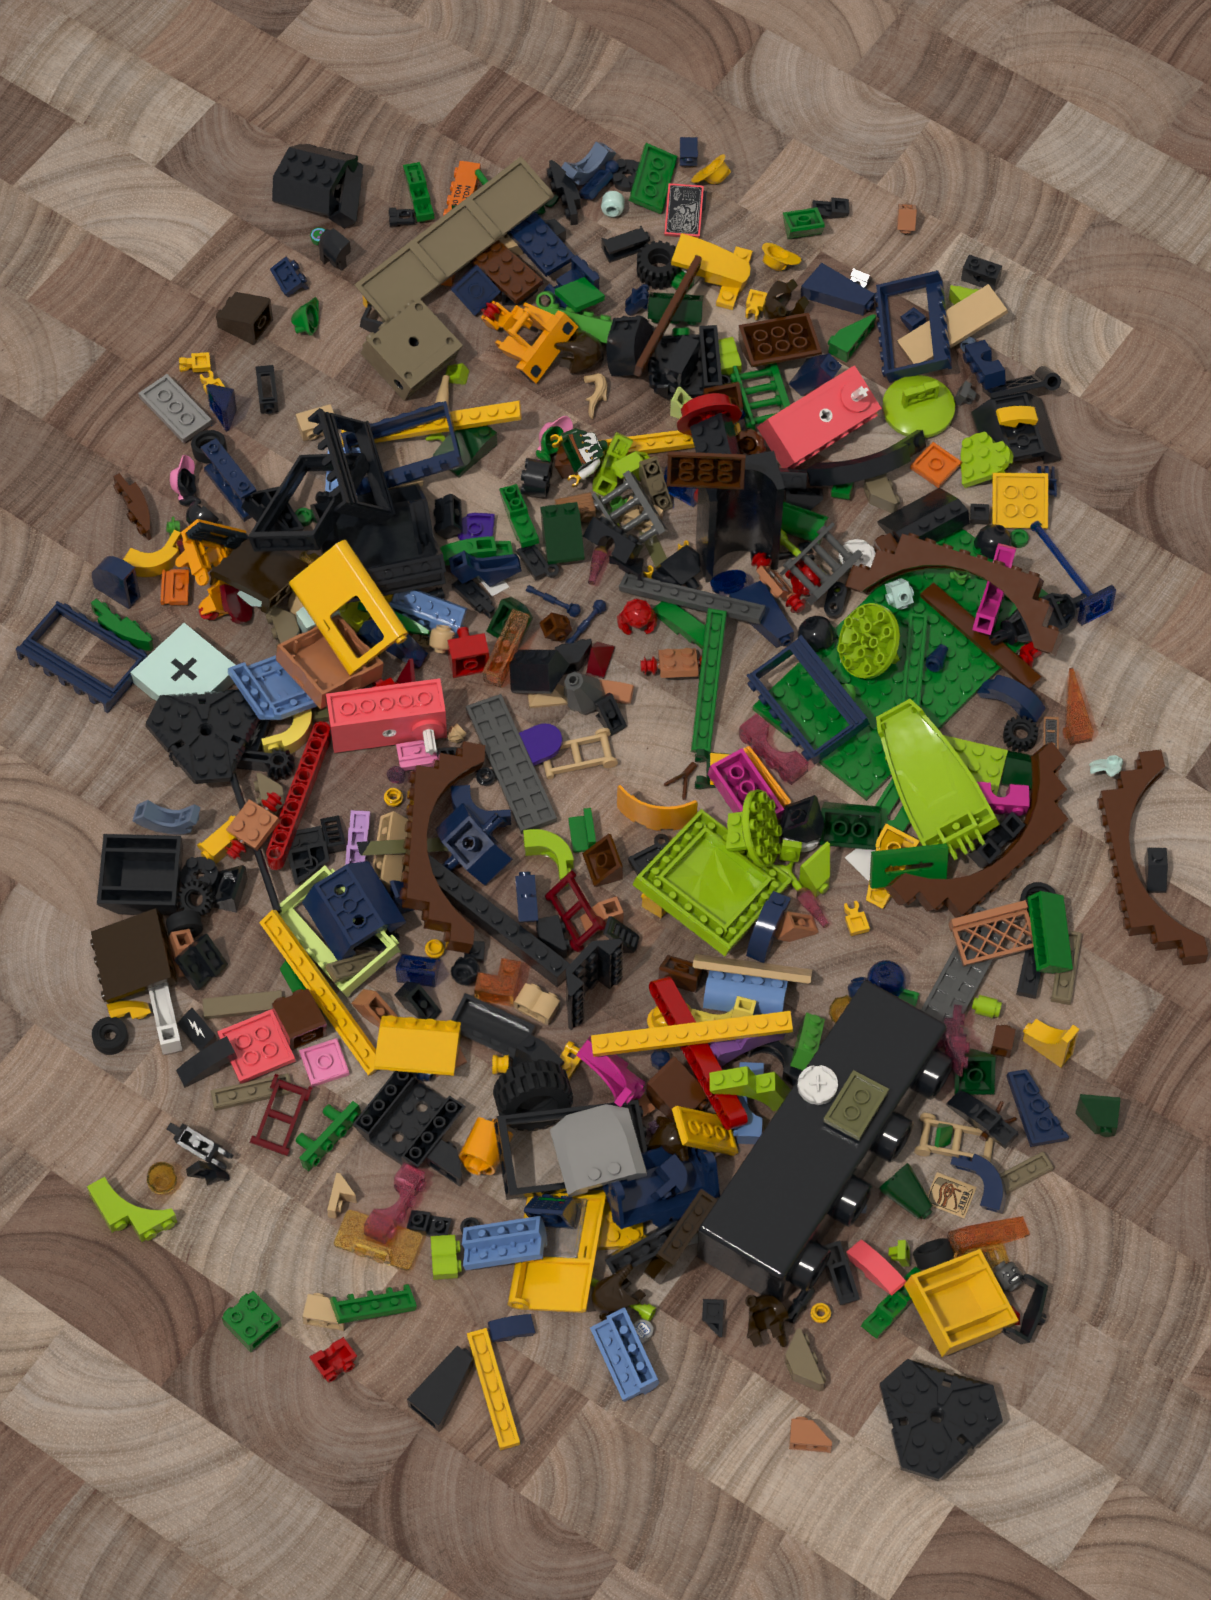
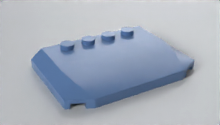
M276 656L248 666L243 662L228 668L229 676L259 719L282 720L317 706L276 661Z

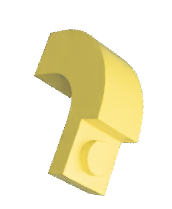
M311 709L292 715L293 723L285 732L262 738L263 751L265 753H272L273 748L279 751L281 747L283 751L289 750L291 754L301 748L308 740L312 731L313 719Z
M737 996L733 1009L725 1014L716 1015L692 1009L691 1014L696 1022L752 1016L756 1001Z

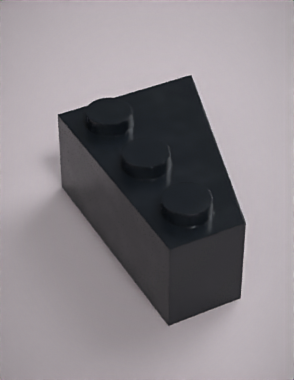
M279 487L260 490L245 497L241 508L257 522ZM289 502L270 532L304 530Z

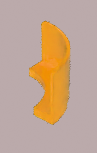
M621 785L617 786V808L632 822L635 823L636 821L648 829L661 831V829L680 830L697 814L698 802L696 800L679 806H655L638 800L634 795H630Z

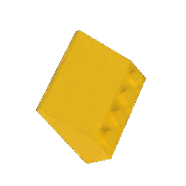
M392 1015L382 1016L374 1069L454 1076L460 1046L461 1022L417 1019L414 1017L404 1018Z

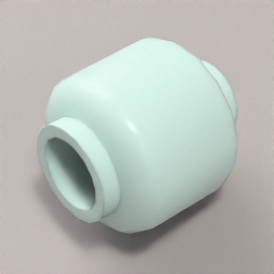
M617 191L606 192L602 198V212L609 217L621 215L625 203L623 195Z

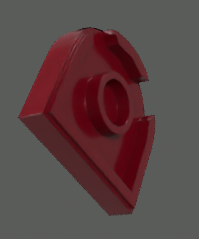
M227 584L219 586L224 611L228 612L232 619L230 620L236 624L248 622L252 617V606L237 595L240 590Z

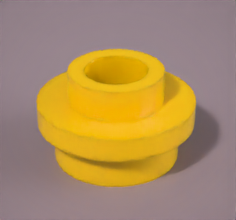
M390 788L384 794V801L388 806H398L403 801V794L397 788Z
M817 1303L811 1308L810 1315L813 1321L825 1323L831 1317V1310L828 1305ZM822 1311L824 1316H818L817 1312Z

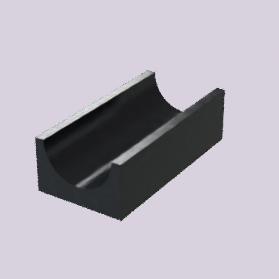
M774 451L746 456L744 489L698 488L695 546L700 555V564L706 583L713 582V570L716 562L724 555L734 551L751 552L752 550H757L758 553H766V559L770 558L772 560L770 569H778L785 488Z

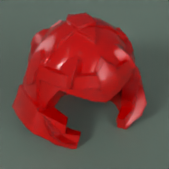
M636 598L626 602L622 612L617 615L618 627L625 634L630 635L632 631L629 630L628 625L637 629L647 625V629L644 632L648 634L657 626V614L646 600Z

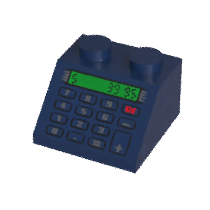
M543 1194L542 1196H534L525 1206L524 1213L528 1217L541 1216L545 1227L574 1229L579 1206L572 1197L561 1196V1198H556Z

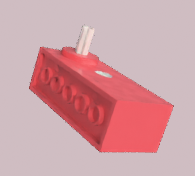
M854 365L757 426V429L771 451H774L781 467L795 468L878 416L877 412L882 408Z
M440 678L326 694L334 753L424 740L426 754L433 755L434 752H437L435 739L447 738L446 711Z

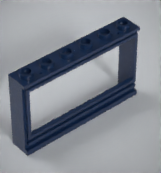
M936 270L876 285L877 292L874 293L876 303H878L876 314L880 322H877L879 332H881L879 344L882 347L880 357L882 362H884V366L881 367L883 377H887L889 383H892V381L903 377L921 375L946 368L952 369L944 285L939 271ZM926 288L934 359L895 368L888 297Z
M446 401L437 402L428 407H420L415 411L401 413L392 418H384L376 423H369L373 438L378 439L447 418L454 451L385 471L384 475L388 488L464 465L451 411ZM348 431L341 433L345 452L353 453L351 446L358 445L355 433ZM368 477L363 478L356 490L357 495L372 492Z
M56 601L55 606L23 643L16 648L18 659L21 660L25 656L32 667L38 664L43 667L44 673L47 676H51L53 673L58 676L59 682L65 686L67 682L73 685V689L78 695L84 692L88 695L91 703L95 704L97 701L102 703L106 713H109L133 684L130 672L147 657L146 652L142 649H136L127 640H121L114 632L103 629L99 623L88 620L84 614L75 612L68 604H62L59 601ZM60 615L136 661L113 689L37 643Z
M802 635L759 668L746 675L749 680L747 684L753 692L757 691L759 693L758 699L764 706L767 704L770 707L769 713L775 720L777 718L780 720L781 724L779 725L785 733L789 732L792 737L790 739L796 747L800 746L803 750L801 752L807 762L811 760L814 765L870 725L865 714ZM792 655L797 658L849 724V726L816 750L812 748L759 680Z

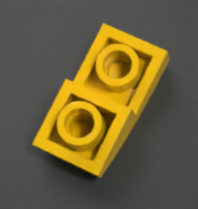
M1009 406L996 410L999 425L1016 427L1018 423L1036 425L1038 422L1035 407Z
M119 1001L106 1004L110 1018H120L130 1012L132 1019H141L151 1013L146 1002Z

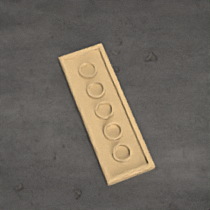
M989 284L946 310L950 348L1008 313L1007 308ZM930 320L897 340L912 364L934 359Z
M695 954L693 960V967L698 969L807 984L811 983L812 969Z

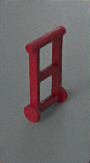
M571 870L545 894V898L552 901L572 936L570 940L571 947L580 953L584 950L583 944L599 929L604 931L606 922L601 917L595 915L574 879L576 877L575 872ZM569 883L579 901L565 912L556 895ZM584 908L593 925L579 936L570 919L580 909Z
M275 1074L270 1086L273 1092L257 1135H252L249 1143L288 1156L290 1149L287 1148V1144L303 1101L308 1102L313 1087L309 1086L308 1089L278 1079L279 1075ZM278 1088L301 1095L293 1117L271 1109ZM267 1117L290 1124L283 1146L260 1138Z

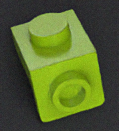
M782 840L779 860L798 862L802 842Z

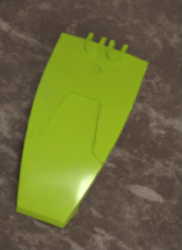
M908 699L877 716V730L894 784L922 846L947 843L949 847L948 853H951L954 860H956L958 855L955 849L960 847L966 855L968 851L965 844L968 843L972 851L975 850L972 840L977 838L980 844H986L982 835L1000 824L963 760L938 728L925 715L924 711L915 702Z

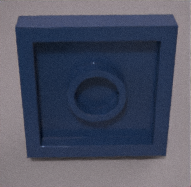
M475 265L450 288L474 316L486 306V303H489L501 292L478 265Z

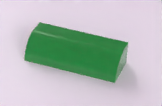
M784 502L781 529L787 534L812 542L819 535L817 531L824 524L826 526L829 517ZM822 538L817 542L819 545L821 544Z
M1040 891L1027 897L1036 970L1043 973H1062L1073 970L1064 895Z

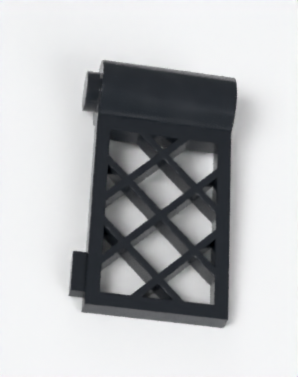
M1041 366L1033 375L1007 380L1006 384L987 390L982 386V390L991 399L1039 387H1045L1052 391L1060 387L1061 378L1049 367Z

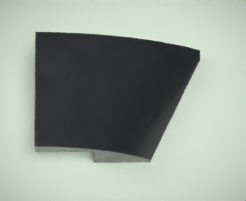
M321 826L301 829L296 832L287 856L294 885L301 883L329 861L327 845L323 838Z

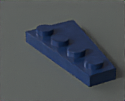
M1028 1070L1008 1072L1006 1077L1030 1147L1067 1141L1069 1139L1067 1132L1063 1131L1060 1121L1056 1116L1054 1117L1049 1109L1050 1105L1040 1095V1090Z

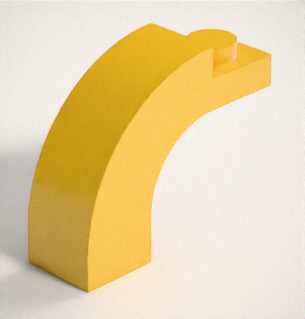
M174 530L165 546L153 553H144L130 548L123 560L135 567L136 576L138 577L161 575L162 569L169 571L176 565V558L180 555L177 540L182 538L181 532Z

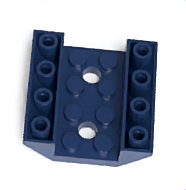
M369 861L346 864L314 884L302 901L337 961L356 955L354 947L383 929L387 928L391 933L407 923ZM339 887H345L343 894H336V890ZM357 918H364V922L361 925L354 924Z

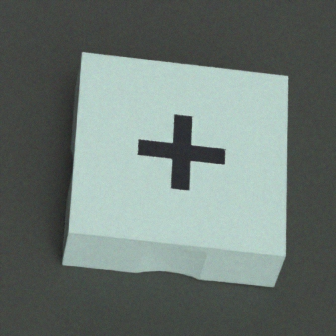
M183 623L130 673L133 683L157 701L160 695L191 694L195 692L197 694H204V692L225 691L234 683L228 674V668L235 666V664L188 625Z

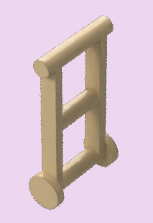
M601 728L593 736L563 742L560 750L571 747L575 763L552 768L550 759L544 761L547 779H553L556 774L603 765L604 768L615 767L618 762L616 758L612 757L608 737L611 735L610 729ZM601 741L604 757L582 762L579 745Z
M922 1113L920 1115V1121L923 1122L920 1145L915 1147V1154L929 1156L930 1153L957 1158L959 1155L971 1158L970 1160L972 1161L974 1154L960 1151L962 1133L980 1136L983 1131L978 1128L937 1121L936 1116L930 1113ZM939 1123L953 1126L952 1149L928 1145L931 1126L937 1127ZM990 1137L985 1141L984 1154L981 1156L991 1162L994 1142Z

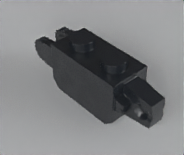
M170 1122L166 1129L175 1135L173 1138L175 1143L206 1162L215 1164L224 1170L227 1168V1165L216 1159L219 1152L228 1159H232L234 1156L223 1149L222 1145L191 1126L182 1123L179 1127Z

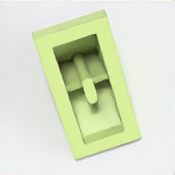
M681 387L677 388L671 400L670 416L678 419L682 417V406L692 399Z

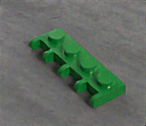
M409 1284L403 1285V1291L393 1292L391 1287H387L385 1294L374 1295L373 1291L370 1290L367 1291V1297L355 1299L353 1294H348V1300L338 1302L335 1296L330 1297V1303L338 1324L415 1311L417 1307Z

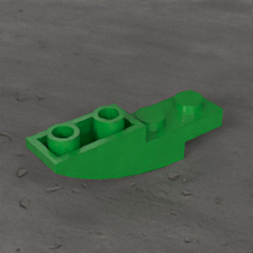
M517 484L500 488V495L510 525L521 548L539 544V537L529 517L527 506Z
M494 536L465 539L440 547L445 565H450V557L464 550L469 555L477 558L513 554L511 541H495Z
M97 598L91 602L92 611L98 617V623L103 629L114 632L118 638L127 640L136 649L152 651L154 649L153 638L148 632L144 633L136 621H131L128 617L122 620L118 614H113L105 602L101 603Z

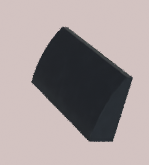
M466 993L451 1019L455 1022H461L462 1036L503 1055H509L511 1059H514L517 1046L528 1034L534 1036L537 1030L535 1025Z

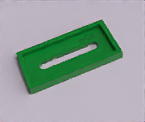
M893 778L875 805L882 807L880 831L883 830L885 824H888L905 833L911 822L903 806L894 820L888 819L889 814L900 798Z
M947 843L871 851L869 881L871 889L886 887L893 879L903 873L929 879H947L949 849ZM921 862L933 863L931 867L885 872V869L889 866L920 864Z

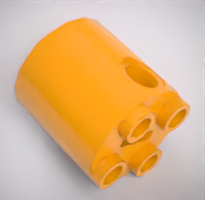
M478 1117L459 1153L460 1161L474 1175H493L500 1164L494 1119L489 1121ZM508 1131L510 1143L513 1138V1134L510 1131Z

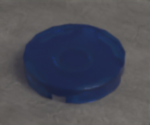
M728 570L714 576L710 581L712 591L720 594V592L731 594L741 590L745 586L744 583H747L748 580L744 571Z

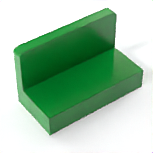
M583 808V816L568 818L573 853L585 852L596 843L591 808Z

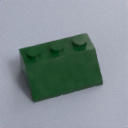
M650 292L648 319H651V322L659 323L675 293ZM685 294L670 323L679 324L680 321H685L689 325L701 323L704 295Z
M824 802L821 812L825 824L819 845H824L828 841L830 846L876 850V841L880 834L882 807Z

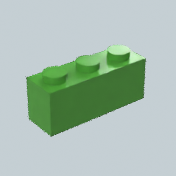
M806 1012L798 1030L790 1066L801 1070L807 1067L819 1048L825 1019Z

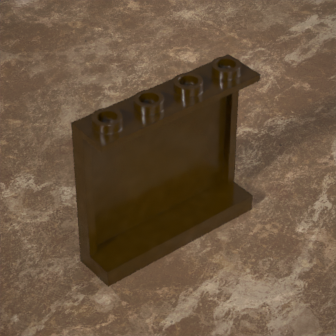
M248 538L237 549H234L227 558H223L220 564L211 569L210 585L212 586L218 580H221L262 601L260 611L267 614L293 591L289 582L307 568L309 564L284 551L254 552Z
M156 908L91 931L92 939L90 943L96 954L94 962L99 969L97 977L103 988L101 996L104 1002L108 1004L113 1003L116 1000L163 983H167L170 987L178 984L164 918Z
M700 1189L656 1256L653 1257L643 1272L644 1274L661 1284L717 1202L716 1198Z

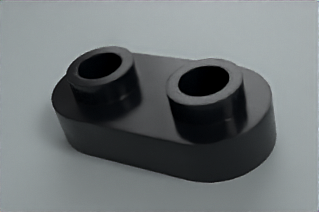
M835 582L827 592L824 611L826 616L831 619L839 618L844 610L847 588L842 582ZM836 588L841 589L839 592L834 591ZM833 605L837 606L836 609H830V607Z

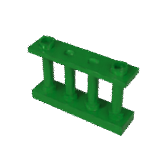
M777 363L768 364L765 369L739 374L737 366H733L730 380L731 383L739 381L746 417L744 418L746 428L755 430V425L763 423L776 414L753 418L751 410L776 405L780 407L781 411L790 405ZM762 376L770 377L771 380L768 384L744 388L742 384L743 380ZM770 390L775 392L776 396L774 398L748 403L746 396Z

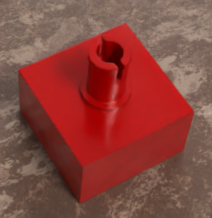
M467 627L459 628L457 630L459 638L447 640L448 659L453 678L489 672V650L485 633L470 636Z

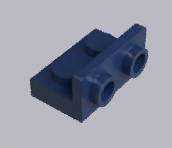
M286 256L271 267L270 271L284 295L289 297L301 287L305 290L309 287L306 283L308 281L307 278L298 270L300 269L299 264Z

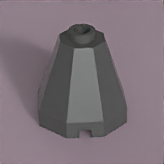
M573 672L568 674L564 681V695L570 710L578 711L580 714L585 715L596 710L594 701L605 695L600 680L589 675Z

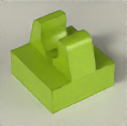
M898 1240V1246L889 1247L888 1256H891L892 1261H899L902 1267L910 1266L911 1247L906 1240Z

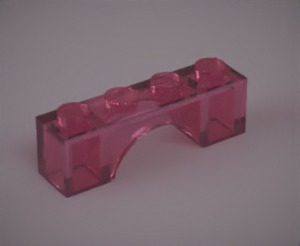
M756 713L740 726L739 737L743 743L751 746L757 756H761L765 760L769 768L777 771L783 781H787L792 785L808 772L809 762L796 750L780 752L772 748L767 741L769 725Z
M405 1162L402 1164L394 1177V1188L400 1196L398 1201L389 1208L373 1209L364 1223V1235L383 1244H386L389 1238L392 1239L394 1237L397 1225L403 1223L407 1215L406 1211L409 1207L412 1208L414 1206L417 1194L423 1192L426 1186L425 1172Z

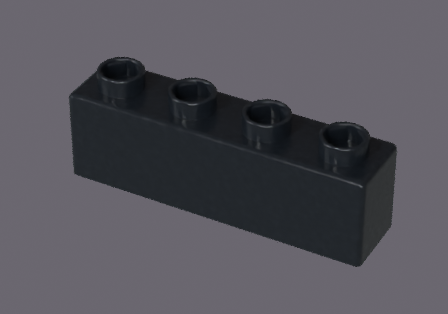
M864 980L807 1065V1067L822 1065L831 1069L838 1080L837 1094L826 1104H810L800 1096L797 1080L701 1224L698 1233L697 1257L758 1294L772 1295L781 1303L793 1285L805 1292L810 1291L824 1271L831 1255L830 1249L821 1244L836 1220L847 1227L852 1226L870 1198L873 1186L863 1180L867 1171L877 1156L891 1163L898 1157L913 1130L914 1122L905 1117L904 1114L919 1093L932 1100L938 1095L947 1081L954 1065V1058L942 1052L947 1026L876 984ZM853 1070L889 1089V1093L860 1141L823 1122L825 1115Z

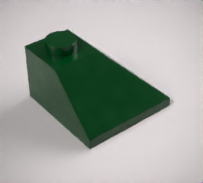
M513 597L501 599L486 632L511 648L518 650L533 617L527 606Z
M953 1049L954 1094L959 1090L969 1095L995 1094L996 1056L976 1049Z
M1080 1094L1075 1114L1094 1134H1100L1103 1137L1115 1136L1118 1127L1121 1098Z

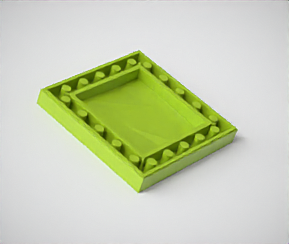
M700 809L638 874L632 885L719 953L726 956L757 922L760 912L772 892L775 891L783 894L793 879L774 864L770 867H758L751 859L748 850L728 852L726 850L728 829L704 810Z

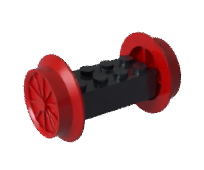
M720 393L706 394L693 398L682 406V417L677 422V429L685 435L692 436L696 453L740 454L733 425L741 418L742 412L738 406L732 404L729 396ZM698 489L694 492V500H695L697 503H698Z

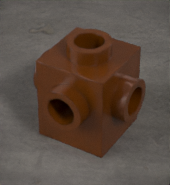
M551 612L539 623L546 639L561 642L573 632L570 620L565 615Z

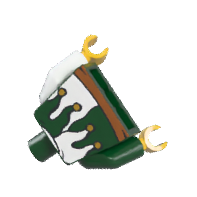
M577 428L561 433V436L553 434L550 437L551 441L558 440L552 444L553 448H558L562 444L574 472H578V475H570L568 481L571 479L577 480L572 487H577L580 479L584 480L595 472L601 463L600 459L604 456L603 451L608 449L607 442L605 440L598 441L595 433H587Z

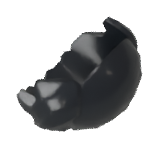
M459 957L451 967L452 979L460 985L475 983L480 976V966L477 960L473 957Z

